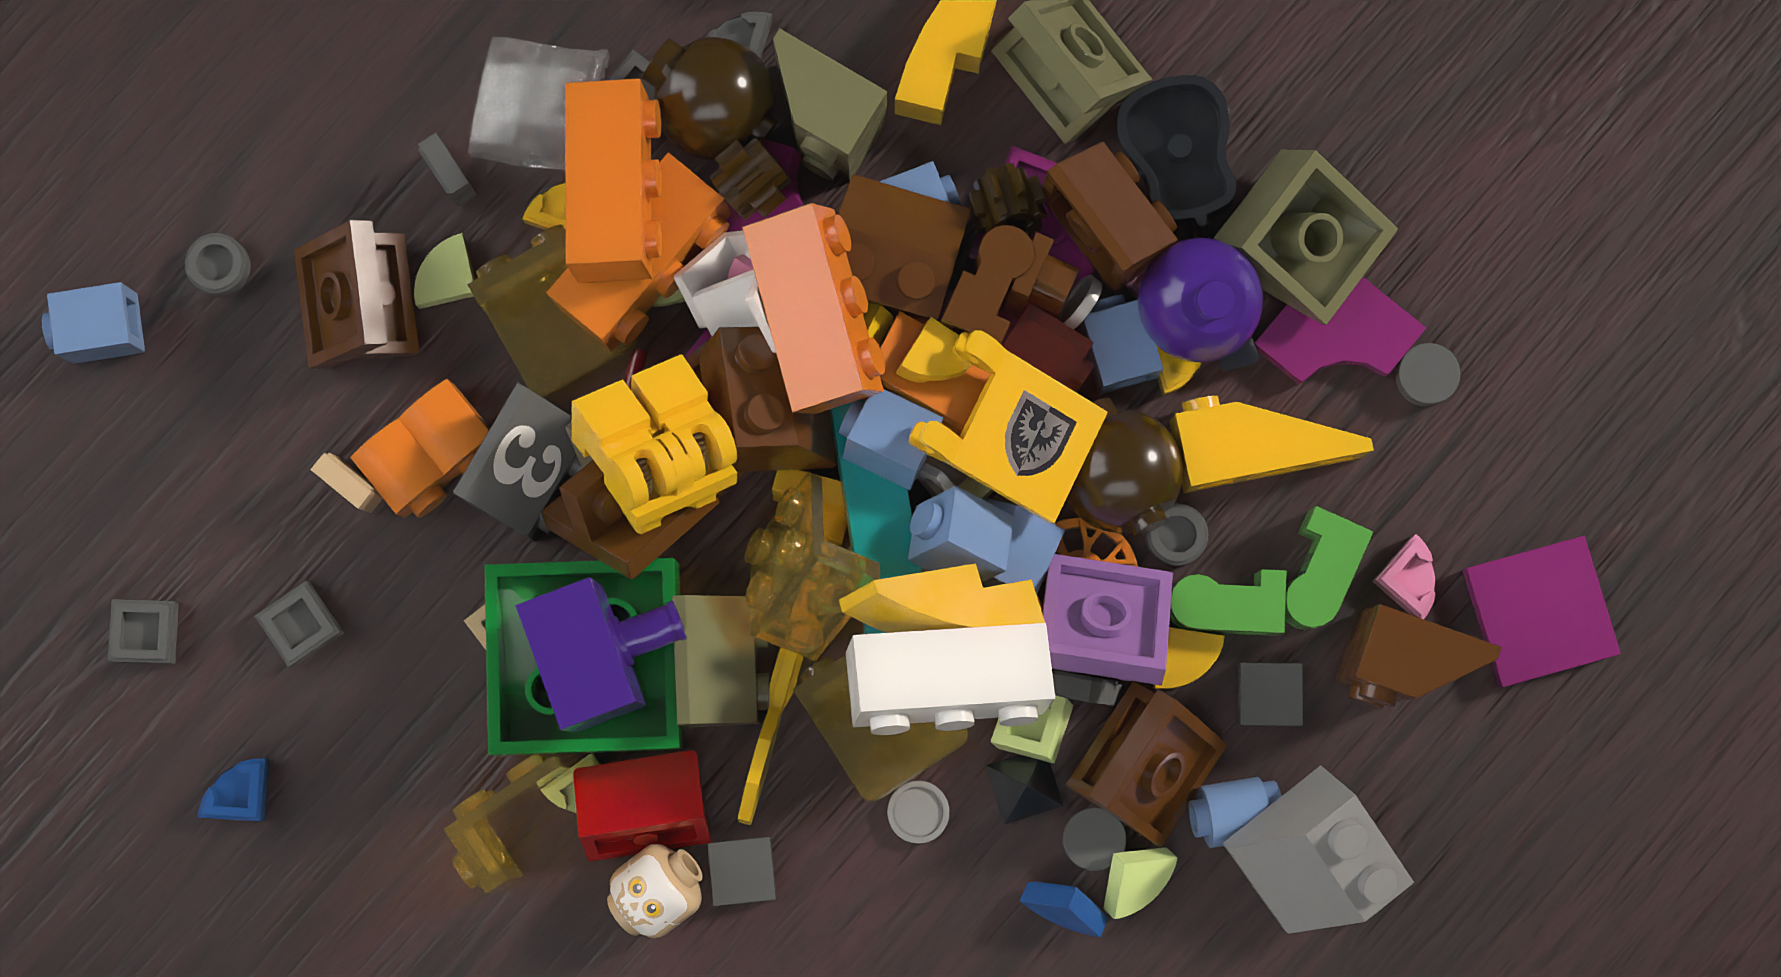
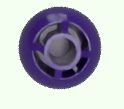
M1187 239L1163 250L1147 267L1138 291L1139 315L1148 336L1167 354L1188 362L1216 361L1236 352L1252 336L1262 313V287L1253 265L1236 248L1215 239Z

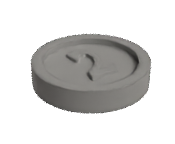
M1092 275L1082 278L1069 292L1057 319L1054 320L1055 326L1065 333L1074 330L1087 317L1096 304L1102 291V282Z
M925 781L908 782L899 787L890 798L887 809L888 820L891 828L900 838L911 843H926L937 838L944 831L949 820L948 801L943 792L931 783Z

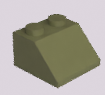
M779 28L773 38L777 70L797 150L804 156L801 162L810 171L826 180L832 181L837 175L850 183L852 174L856 173L887 123V91Z
M1281 149L1214 239L1236 248L1250 261L1260 279L1262 290L1317 323L1327 325L1397 232L1398 228L1316 150Z
M672 596L687 635L686 640L674 642L677 725L683 727L760 724V711L769 709L770 674L758 673L757 648H768L767 611H755V600L753 597Z

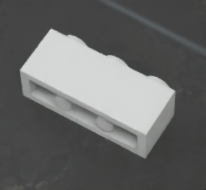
M1046 623L853 635L846 650L853 727L870 726L871 733L875 735L903 733L910 729L911 723L935 722L937 730H960L973 726L974 719L999 718V723L1002 726L1027 725L1038 721V715H1043L1055 700Z

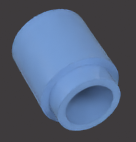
M1259 777L1199 786L1197 799L1190 800L1188 803L1189 820L1194 836L1196 838L1204 837L1209 848L1224 846L1223 842L1281 797L1277 783L1274 780L1262 782Z

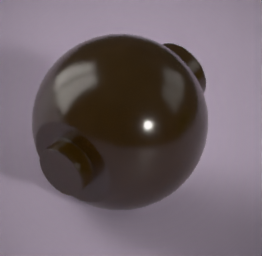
M706 37L697 39L682 47L669 38L656 52L642 76L643 80L655 87L654 100H658L662 132L674 146L692 157L716 161L715 158L736 140L743 147L755 137L764 144L778 122L770 116L776 103L775 87L770 72L755 52L737 41L721 37Z
M1109 397L1098 399L1092 403L1108 413L1066 500L1082 520L1095 528L1112 533H1123L1131 530L1135 537L1143 536L1168 521L1165 512L1174 505L1178 498L1183 482V461L1180 449L1170 432L1154 418L1138 411H1117Z

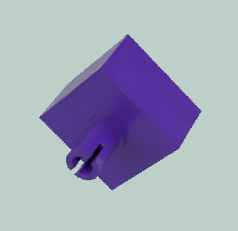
M590 577L515 605L560 730L577 733L647 706L632 666L634 665L633 658L673 642L687 639L683 623L673 600L667 602L664 606L619 622L617 616L614 617L604 587Z

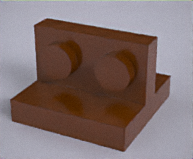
M350 220L294 249L308 369L333 368L351 359L406 358L419 353L404 233H374L373 221Z
M592 460L559 488L561 495L543 509L541 513L548 530L633 580L720 502L716 494V501L698 509L693 507L679 509L664 516L661 520V526L639 534L629 523L621 507L604 484V473L595 461Z
M1133 681L1073 772L1066 786L1161 848L1187 809L1189 801L1193 800L1198 792V787L1202 786L1228 744L1176 699L1158 689L1153 693Z

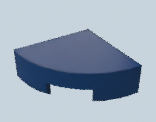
M270 759L242 761L225 771L205 792L200 803L197 818L265 821Z
M1036 881L1032 883L1027 882L1020 899L1024 906L1041 917L1064 928L1093 937L1101 938L1108 920L1104 915L1105 913L1077 887Z

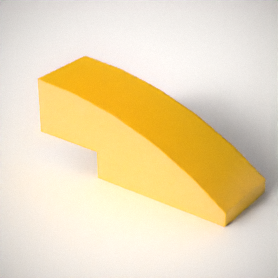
M940 0L925 23L906 62L895 96L894 114L938 125L942 124L955 68L979 74L997 0Z
M976 563L874 580L839 599L843 613L887 633L1045 623L1032 579L983 588Z

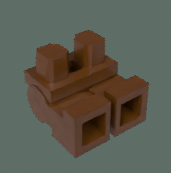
M1004 225L993 228L981 241L972 274L963 271L943 315L941 324L958 335L962 332L971 333L974 330L983 331L1002 345L1010 325V321L998 316L1003 303H1006L1003 313L1019 320L1025 306L1057 319L1080 268L1048 255L1054 240L1036 232L1033 241H1031L1029 236L1017 227Z

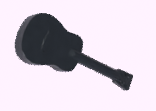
M1181 75L1161 78L1146 84L1132 92L1124 100L1117 118V141L1121 152L1131 161L1146 184L1149 202L1151 203L1157 199L1169 211L1177 226L1188 225L1191 239H1214L1216 235L1211 218L1227 211L1232 206L1236 193V181L1226 157V146L1230 129V112L1223 93L1213 82L1195 75ZM1252 337L1236 352L1219 359L1221 371L1227 373L1257 365L1260 356Z

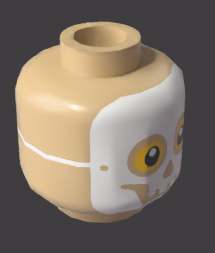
M651 844L613 873L610 879L611 894L607 898L609 909L619 925L631 935L638 936L642 934L649 938L665 936L698 910L702 900L698 884L703 878L701 869L693 857L685 850L679 849L677 852H674L662 844Z

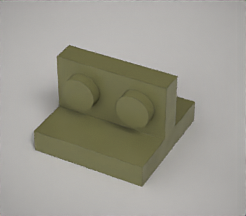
M1030 0L1024 2L1008 18L1014 28L991 50L1064 144L1075 141L1112 105L1126 99L1132 92L1152 80L1089 0Z

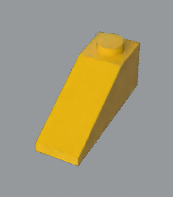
M1206 396L1183 402V412L1176 413L1169 421L1172 436L1182 456V486L1184 493L1361 459L1374 451L1371 438L1240 402L1220 405L1218 396Z

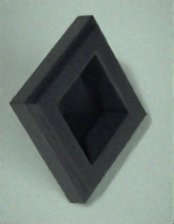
M1017 755L986 765L1004 825L1064 806L1050 762Z

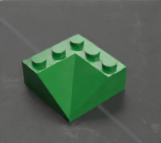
M656 558L633 580L601 561L484 565L488 755L514 756L685 749L684 727L677 725L674 642L633 658L634 665L632 666L647 706L577 733L560 730L515 607L517 604L590 577L604 587L614 617L617 616L620 622L664 606L667 602L672 601V596L681 595L680 564L675 558Z

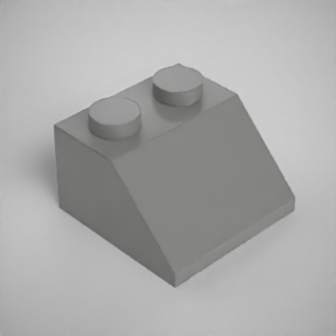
M1321 765L1222 843L1280 926L1288 934L1366 922L1414 883L1357 796Z

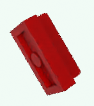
M689 750L587 766L574 770L573 780L578 834L589 862L636 855L651 844H662L670 849L712 843L709 818L703 801L699 760L695 751Z

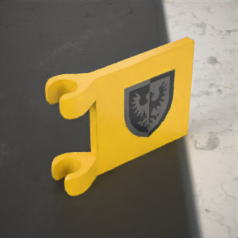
M974 330L971 333L962 332L954 344V355L991 374L960 437L937 421L917 422L909 435L908 442L919 451L951 465L1044 521L1055 523L1108 412L1010 353L987 333L980 330Z

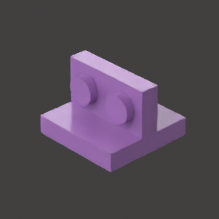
M1054 554L1046 572L1042 614L1047 626L1051 667L1065 672L1073 671L1117 678L1123 681L1162 685L1167 661L1173 572Z

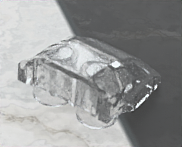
M493 37L484 67L474 114L469 155L525 167L565 170V83L601 81V78L605 76L604 68H608L610 55L608 50L568 49L509 37Z

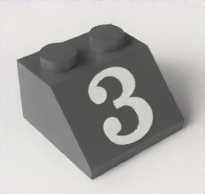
M517 383L453 493L476 509L535 542L541 531L549 535L552 531L547 529L541 511L561 495L559 488L582 469L565 429V426L572 421V416L530 389Z

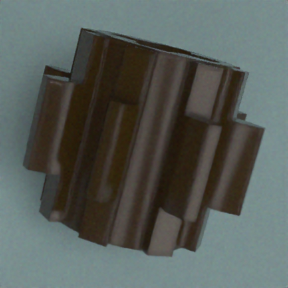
M756 137L745 147L736 140L715 158L720 168L709 177L727 202L745 220L756 211L765 218L786 200L781 190L791 183L792 180Z
M1005 163L1002 167L994 169L992 166L986 169V174L981 179L976 178L973 184L975 190L969 192L973 206L971 214L978 234L988 233L993 228L1008 225L1021 229L1031 239V235L1035 231L1041 230L1043 226L1041 219L1047 217L1043 204L1046 196L1037 175L1028 177L1027 171L1023 167L1020 169L1015 168L1014 163Z

